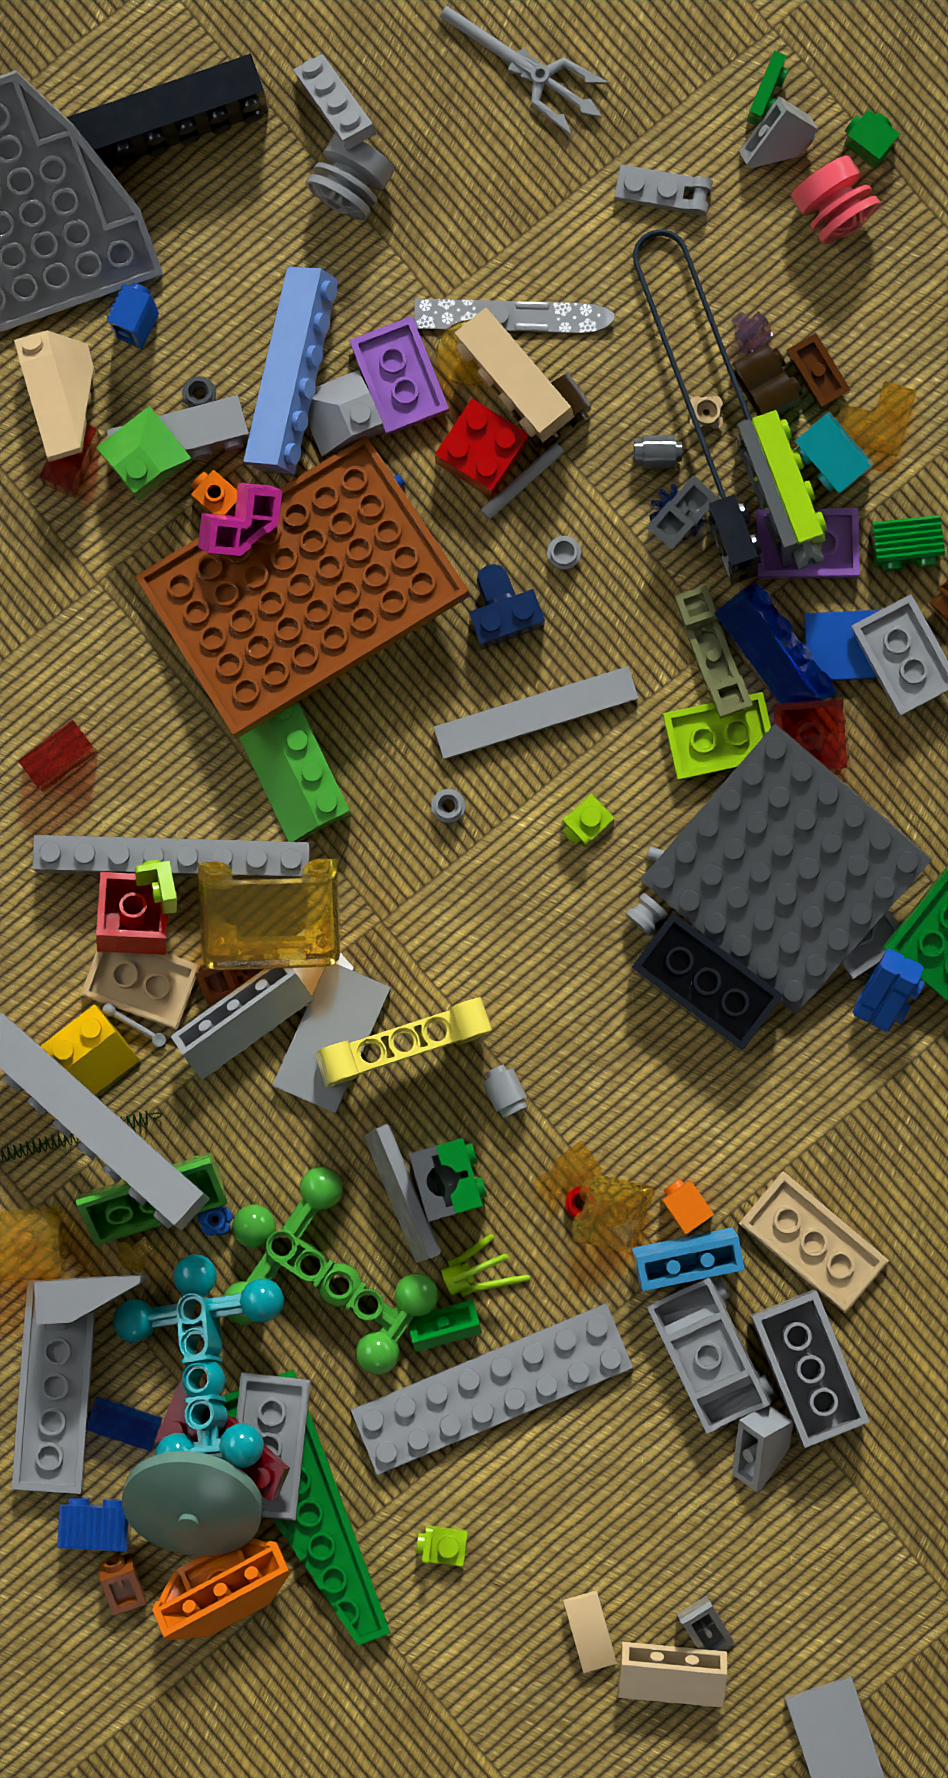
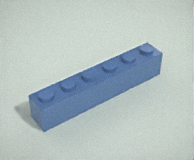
M287 266L243 461L263 472L295 475L296 466L301 457V444L304 431L308 426L311 399L316 389L315 381L319 365L323 359L322 350L326 333L330 327L333 301L337 296L338 279L321 268Z

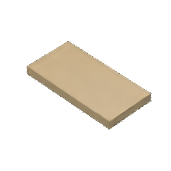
M784 1171L778 1175L738 1223L843 1313L849 1310L889 1262L885 1256Z

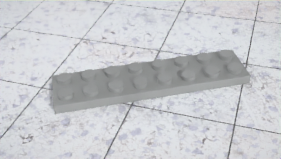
M605 1303L353 1408L351 1412L378 1475L632 1369L633 1366L608 1305Z

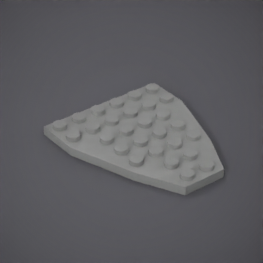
M17 70L0 75V332L121 290V285L132 286L133 283H140L163 275L140 208L76 127Z

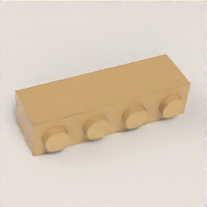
M487 307L455 332L459 343L455 346L457 351L466 362L473 360L480 369L476 372L488 387L493 384L501 393L497 396L500 402L509 412L514 409L522 417L519 421L520 425L531 438L536 434L544 442L574 418L572 408Z

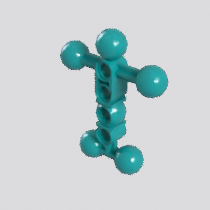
M189 1255L181 1259L174 1268L173 1280L175 1286L184 1295L178 1304L151 1308L148 1303L141 1299H131L118 1306L114 1312L112 1324L116 1334L128 1343H139L149 1338L155 1328L178 1325L179 1347L184 1355L181 1361L182 1364L187 1365L182 1373L181 1380L183 1390L189 1396V1398H185V1403L188 1404L185 1409V1419L190 1427L197 1430L198 1442H194L191 1437L184 1433H173L162 1438L156 1446L155 1455L174 1451L199 1452L224 1459L238 1468H246L255 1464L262 1456L264 1441L260 1432L247 1423H238L227 1428L221 1438H219L218 1431L225 1426L228 1418L227 1410L223 1405V1402L226 1401L225 1397L220 1396L225 1388L226 1381L224 1371L218 1364L222 1363V1358L219 1357L222 1351L220 1318L245 1314L254 1322H268L276 1318L282 1311L284 1296L281 1288L274 1281L259 1278L249 1282L240 1294L215 1298L205 1297L216 1285L217 1272L215 1266L203 1255ZM201 1303V1314L198 1318H195V1307ZM201 1338H204V1348L198 1353L197 1344ZM206 1372L208 1377L207 1383L201 1388L200 1378ZM208 1407L210 1409V1418L204 1423L202 1418L203 1412Z

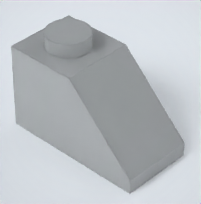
M778 97L739 151L746 165L751 168L795 158L800 155L804 148H808L812 144L818 128L810 115L783 98Z
M771 1405L741 1418L738 1424L732 1475L754 1491H760L790 1448L793 1421Z

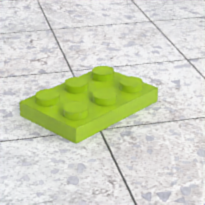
M763 692L749 695L753 708L721 719L713 703L663 713L662 716L677 781L738 767L771 728Z

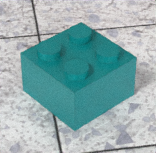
M830 412L825 414L795 440L799 445L796 450H798L801 459L807 465L813 462L821 471L817 477L830 492L834 488L839 493L842 492L873 464Z

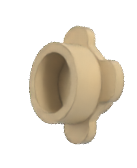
M694 396L690 400L700 428L702 426H711L713 429H719L722 426L723 418L720 416V408L723 405V401L720 397L701 398L700 396ZM708 410L710 414L704 415L703 411ZM690 419V425L694 428L693 422Z

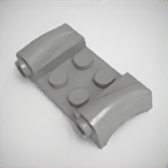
M714 1276L704 1278L647 1306L707 1434L746 1414L769 1406L772 1402L770 1395L775 1393L768 1375L764 1374L761 1376L759 1371L754 1369L726 1310L727 1304L725 1300L730 1298L727 1287L722 1279L716 1281Z

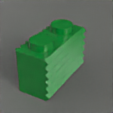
M940 515L872 522L869 527L874 567H883L884 572L899 571L904 569L903 565L917 563V568L934 567L937 565V561L942 560L945 556Z

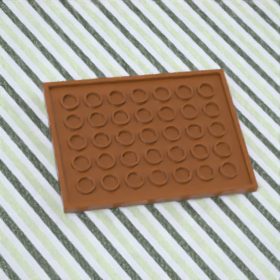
M364 436L279 488L282 490L278 526L260 537L242 556L207 553L198 547V537L135 576L235 739H238L471 596L469 590L367 436Z

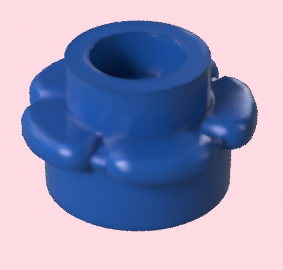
M219 1206L200 1212L198 1215V1222L202 1225L201 1229L206 1235L214 1236L218 1234L221 1236L230 1229L229 1223L232 1221V1213L227 1207ZM214 1216H217L219 1219L217 1223L212 1221Z

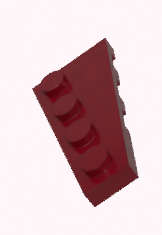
M182 1377L155 1440L159 1442L162 1438L173 1433H184L191 1437L194 1442H198L197 1430L190 1427L185 1419V1409L188 1405L185 1403V1398H189V1396L183 1390L181 1384ZM208 1407L203 1412L202 1418L204 1423L210 1418V1409ZM228 1415L225 1426L218 1431L219 1438H221L227 1428L240 1422ZM264 1445L263 1454L255 1464L239 1469L253 1480L262 1497L275 1501L278 1499L290 1467Z

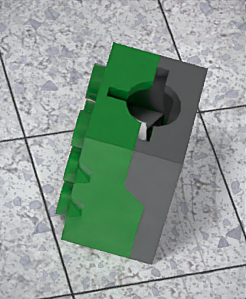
M461 1138L409 1154L428 1222L483 1206L481 1199L486 1198L487 1193L482 1177L476 1179L474 1177L472 1165H476L478 1162L472 1143L465 1145L464 1139Z

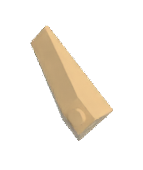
M47 330L14 340L48 461L51 462L81 453L87 424L85 417L87 404H90L91 380H94L95 368L88 344Z

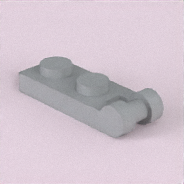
M620 164L614 200L694 215H706L709 206L706 198L707 193L711 192L713 180L707 177H691ZM684 190L694 191L693 199H683Z

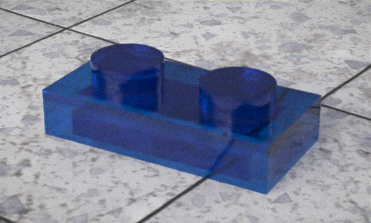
M97 1396L86 1430L153 1451L155 1439L164 1417Z

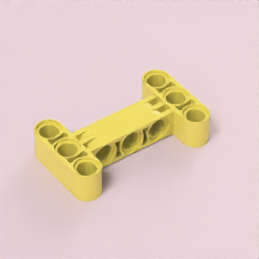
M478 997L456 1004L446 1012L351 1043L347 1040L324 1047L317 1051L315 1057L325 1088H329L353 1080L359 1074L454 1043L460 1045L479 1039L491 1032L492 1028L482 998ZM438 1023L443 1026L445 1030L443 1040L433 1041L428 1037L427 1027L429 1024ZM406 1034L411 1038L412 1047L408 1052H401L395 1048L394 1037L396 1035ZM368 1044L374 1045L379 1051V1059L374 1063L364 1061L360 1053L363 1046Z

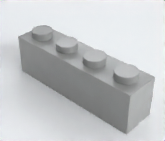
M238 395L158 416L189 456L192 457V460L208 458L212 455L211 451L225 448V451L241 449L249 439ZM123 426L108 429V437L113 435Z
M281 956L178 1030L171 1038L188 1063L203 1080L266 1033L272 1031L284 1020L301 1010L314 998L286 959Z

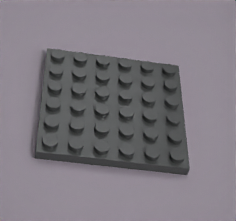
M775 723L640 880L709 940L784 996L780 1001L794 1014H797L932 861V858Z

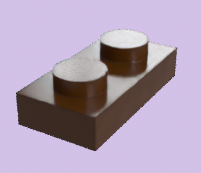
M817 333L787 349L786 354L820 410L850 393L851 389Z

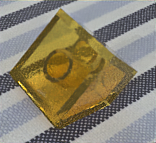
M61 1206L0 1211V1281L67 1275Z

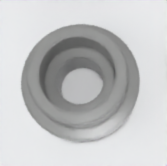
M444 789L433 797L431 809L433 815L439 821L453 823L463 816L465 801L463 796L456 790ZM447 800L455 804V809L449 813L442 809L443 802Z

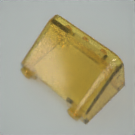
M315 859L308 862L303 867L302 878L233 880L232 869L227 864L221 862H198L201 950L203 963L207 967L215 970L311 968L331 966L339 960L341 914L337 859Z

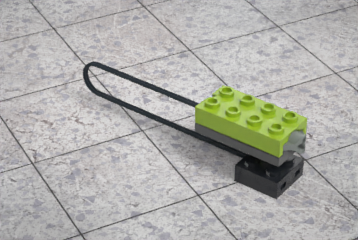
M664 229L651 230L641 236L635 244L633 251L634 267L721 498L709 503L710 515L708 516V524L731 585L757 576V565L761 564L759 554H762V550L756 534H749L748 523H750V518L745 504H738L735 494L728 497L725 495L638 260L639 250L644 242L652 237H669L676 241L683 251L746 419L737 423V447L760 509L770 510V513H767V517H764L782 567L793 564L796 561L800 570L808 567L807 565L818 564L825 561L821 549L822 542L826 541L824 534L827 531L826 523L821 512L815 513L812 502L815 500V495L810 481L804 482L802 479L801 470L803 469V463L798 450H791L789 439L792 438L787 420H780L777 410L751 419L686 244L673 231Z

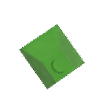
M150 406L96 447L138 501L192 460Z

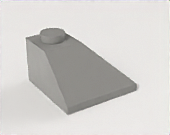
M359 370L316 387L309 408L308 426L322 458L345 449L364 436H367L369 439L384 433L383 422Z

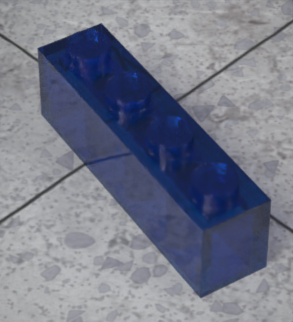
M758 583L741 590L715 612V615L794 723L812 713L837 693L832 686L831 678L818 667L812 658L810 649L799 641L792 631L790 622L780 615L772 604L769 593L761 588Z

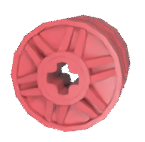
M847 155L837 158L805 179L791 194V199L802 216L819 212L810 227L813 231L822 229L818 234V239L822 245L830 244L852 234L862 227L881 206L877 196L868 197L872 191L870 185L852 188L861 178V172L851 157Z

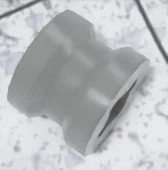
M645 893L639 897V904L635 908H630L625 913L636 926L649 936L655 931V925L659 921H664L669 916L659 904Z

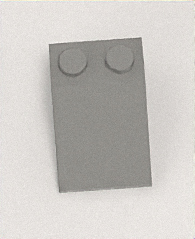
M147 1275L34 1282L36 1325L45 1324V1331L71 1328L72 1322L82 1319L146 1282Z

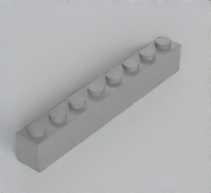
M34 835L33 870L37 873L100 875V872L135 874L136 866L149 860H159L161 862L170 861L173 877L310 880L311 845L309 842Z
M3 1013L0 1014V1068L6 1073L3 1080L17 1093L23 1088L31 1096L27 1102L40 1114L43 1115L46 1111L56 1118L52 1124L67 1138L73 1133L81 1141L77 1147L91 1160L98 1156L104 1161L106 1165L102 1170L118 1183L121 1179H124L131 1186L128 1193L142 1206L148 1201L157 1210L153 1216L169 1229L173 1224L180 1230H183L210 1198Z

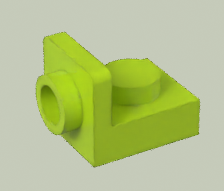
M590 794L569 815L562 819L561 823L565 826L562 832L575 846L580 842L586 847L615 817Z
M149 860L136 866V885L144 886L151 884L154 903L161 902L163 914L176 913L177 897L170 861Z
M427 1525L425 1533H418L416 1554L423 1555L422 1563L425 1564L432 1562L463 1566L468 1530Z

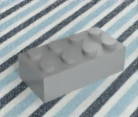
M816 1290L808 1291L749 1315L790 1419L793 1421L800 1444L804 1448L870 1422Z

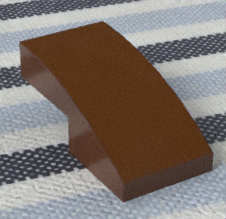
M263 945L201 970L195 976L207 1004L211 1005L222 1000L271 963Z

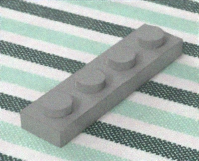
M323 54L311 58L293 69L297 80L347 150L377 134L373 123Z

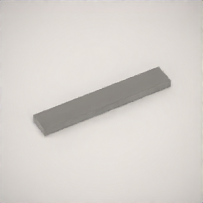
M627 666L434 726V731L443 760H447L627 704L639 698L629 667Z

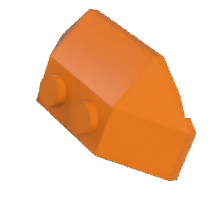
M251 1539L237 1550L215 1556H200L176 1569L152 1610L165 1640L210 1637L271 1604L290 1575V1570L276 1542Z

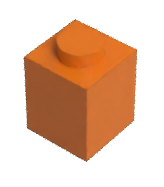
M678 1179L663 1190L667 1196L662 1198L661 1201L684 1234L689 1233L714 1215L691 1180L683 1183L681 1179Z

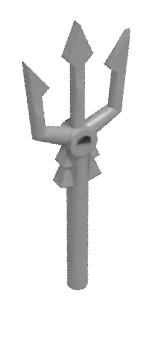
M446 6L443 9L440 18L510 64L508 73L521 75L522 80L531 81V105L571 137L572 135L564 113L557 115L540 101L545 85L580 108L581 114L602 118L591 99H581L551 79L550 76L565 67L583 77L585 84H609L610 82L564 57L549 65H541L535 56L533 58L530 57L524 47L517 53L450 7Z

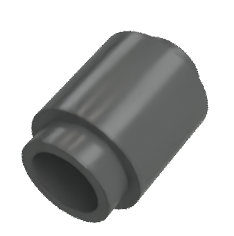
M642 435V439H634V466H642L643 469H675L676 462H682V442H676L675 435Z

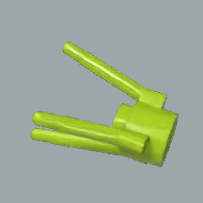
M489 1234L459 1257L448 1261L449 1267L441 1270L451 1295L461 1292L462 1296L476 1291L527 1282L530 1280V1276H514L471 1285V1283L476 1282L475 1274L496 1266L509 1258L508 1254H502L472 1268L468 1262L462 1264L494 1239L493 1234Z

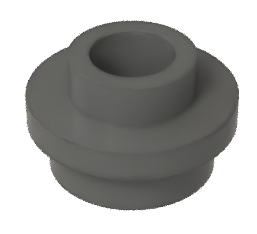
M196 376L185 383L182 396L188 407H194L215 401L216 389L208 378ZM198 389H203L206 395L203 399H196L193 397L194 392Z

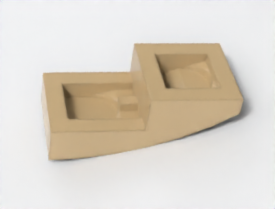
M597 1590L564 1599L565 1609L583 1673L617 1664Z

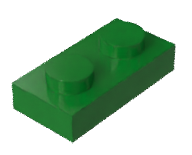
M774 50L749 110L747 122L758 126L777 100L772 95L776 86L783 87L789 69L784 67L787 55Z
M473 1300L437 1309L422 1317H414L408 1325L415 1352L482 1334Z

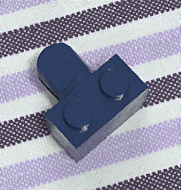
M491 564L480 570L477 576V587L484 607L469 612V620L480 650L544 628L545 619L534 589L516 595L508 573L501 565Z

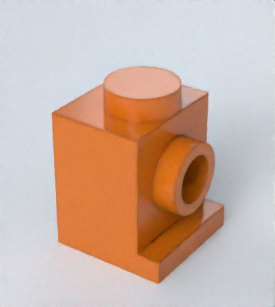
M214 469L209 475L206 472H202L191 485L194 489L191 493L193 500L209 514L233 516L236 510L238 490ZM212 488H219L221 490L219 497L211 498L209 496Z

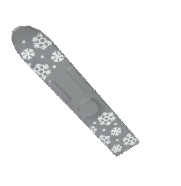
M415 299L414 322L418 330L457 331L485 307L488 308L507 332L595 333L606 329L614 322L615 318L612 311L596 304L563 302Z

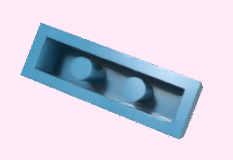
M733 1227L632 1248L637 1280L642 1291L745 1270L739 1236Z

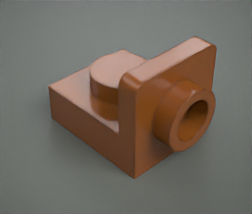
M131 1553L111 1556L99 1564L100 1583L113 1616L147 1604L146 1596L135 1571L134 1559Z

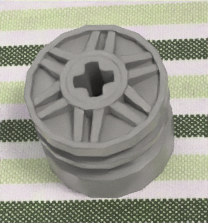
M334 133L323 151L324 157L330 164L318 162L314 167L316 174L309 175L305 184L317 198L333 210L351 218L364 221L371 212L368 206H373L377 202L376 195L369 188L383 190L395 171L394 165L378 150L365 142H361L347 150Z

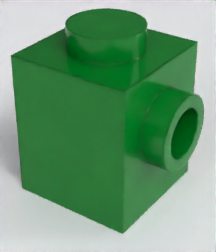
M868 109L862 117L856 115L845 129L848 135L844 145L876 170L896 145L900 133L891 127L892 124L888 118L881 113L874 114Z

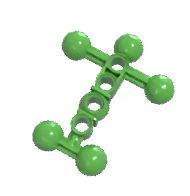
M317 1166L303 1175L300 1182L302 1199L279 1231H276V1221L273 1214L266 1207L259 1204H250L242 1207L235 1214L232 1221V1231L235 1239L241 1245L248 1248H260L266 1245L267 1251L246 1282L232 1284L223 1296L240 1294L249 1282L259 1278L272 1280L280 1267L284 1266L301 1279L314 1281L313 1287H318L321 1297L328 1304L335 1307H345L347 1310L352 1307L354 1313L360 1319L374 1320L382 1326L380 1331L369 1332L359 1340L356 1347V1359L359 1366L370 1374L382 1375L390 1372L396 1366L399 1359L398 1340L414 1317H422L429 1314L435 1308L438 1301V1289L435 1282L425 1274L411 1273L406 1275L396 1286L395 1301L397 1306L393 1309L384 1303L383 1296L377 1290L365 1288L367 1283L362 1282L359 1273L352 1266L346 1263H334L335 1261L332 1259L327 1262L325 1256L319 1250L301 1239V1236L319 1210L332 1208L340 1201L343 1194V1182L340 1175L335 1170L326 1166ZM286 1236L291 1240L292 1249L288 1255L281 1256L274 1251L273 1243L277 1237ZM308 1255L316 1256L321 1263V1268L315 1275H308L302 1269V1261ZM335 1275H343L349 1281V1289L343 1295H338L331 1290L330 1282ZM370 1294L377 1299L378 1308L375 1313L366 1314L360 1310L359 1300L363 1295ZM245 1314L227 1317L230 1322L237 1325L255 1323Z

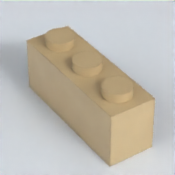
M622 1642L618 1674V1698L691 1704L703 1707H723L728 1675L727 1651Z

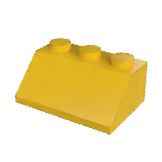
M95 1004L40 1046L94 1095H97L141 1061L108 1017L103 1014L102 1009Z

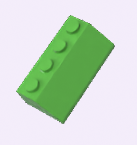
M298 702L239 737L288 842H296L351 816L344 797Z
M212 1152L173 1164L176 1169L210 1198L198 1213L228 1204L221 1174ZM125 1180L82 1193L76 1199L78 1210L96 1246L163 1225L153 1216L157 1210L148 1201L142 1206L128 1193L131 1186Z

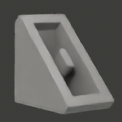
M707 1595L677 1613L697 1649L723 1651L735 1643Z

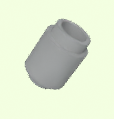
M503 1064L485 1073L488 1079L482 1082L496 1112L500 1111L503 1118L528 1106L524 1099L527 1095L513 1068L506 1070Z

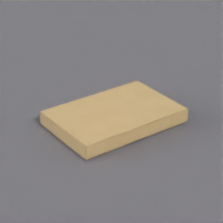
M96 951L80 995L104 1004H113L115 1008L178 1030L197 979L195 974L200 971L201 965L168 953L166 955Z

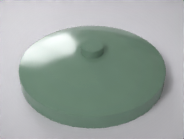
M166 1452L145 1459L129 1473L122 1494L123 1512L129 1524L137 1533L163 1549L190 1556L221 1555L244 1546L257 1533L263 1512V1501L260 1491L245 1472L221 1458L199 1452Z

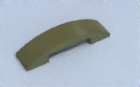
M707 585L675 595V601L691 649L720 719L753 708L743 678L738 673L720 626L718 613Z

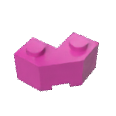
M239 482L235 516L202 513L198 547L207 553L242 556L251 548L254 542L278 526L282 490L270 485Z

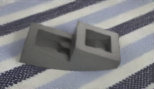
M693 475L676 496L663 507L647 528L673 550L709 511V503L720 498Z

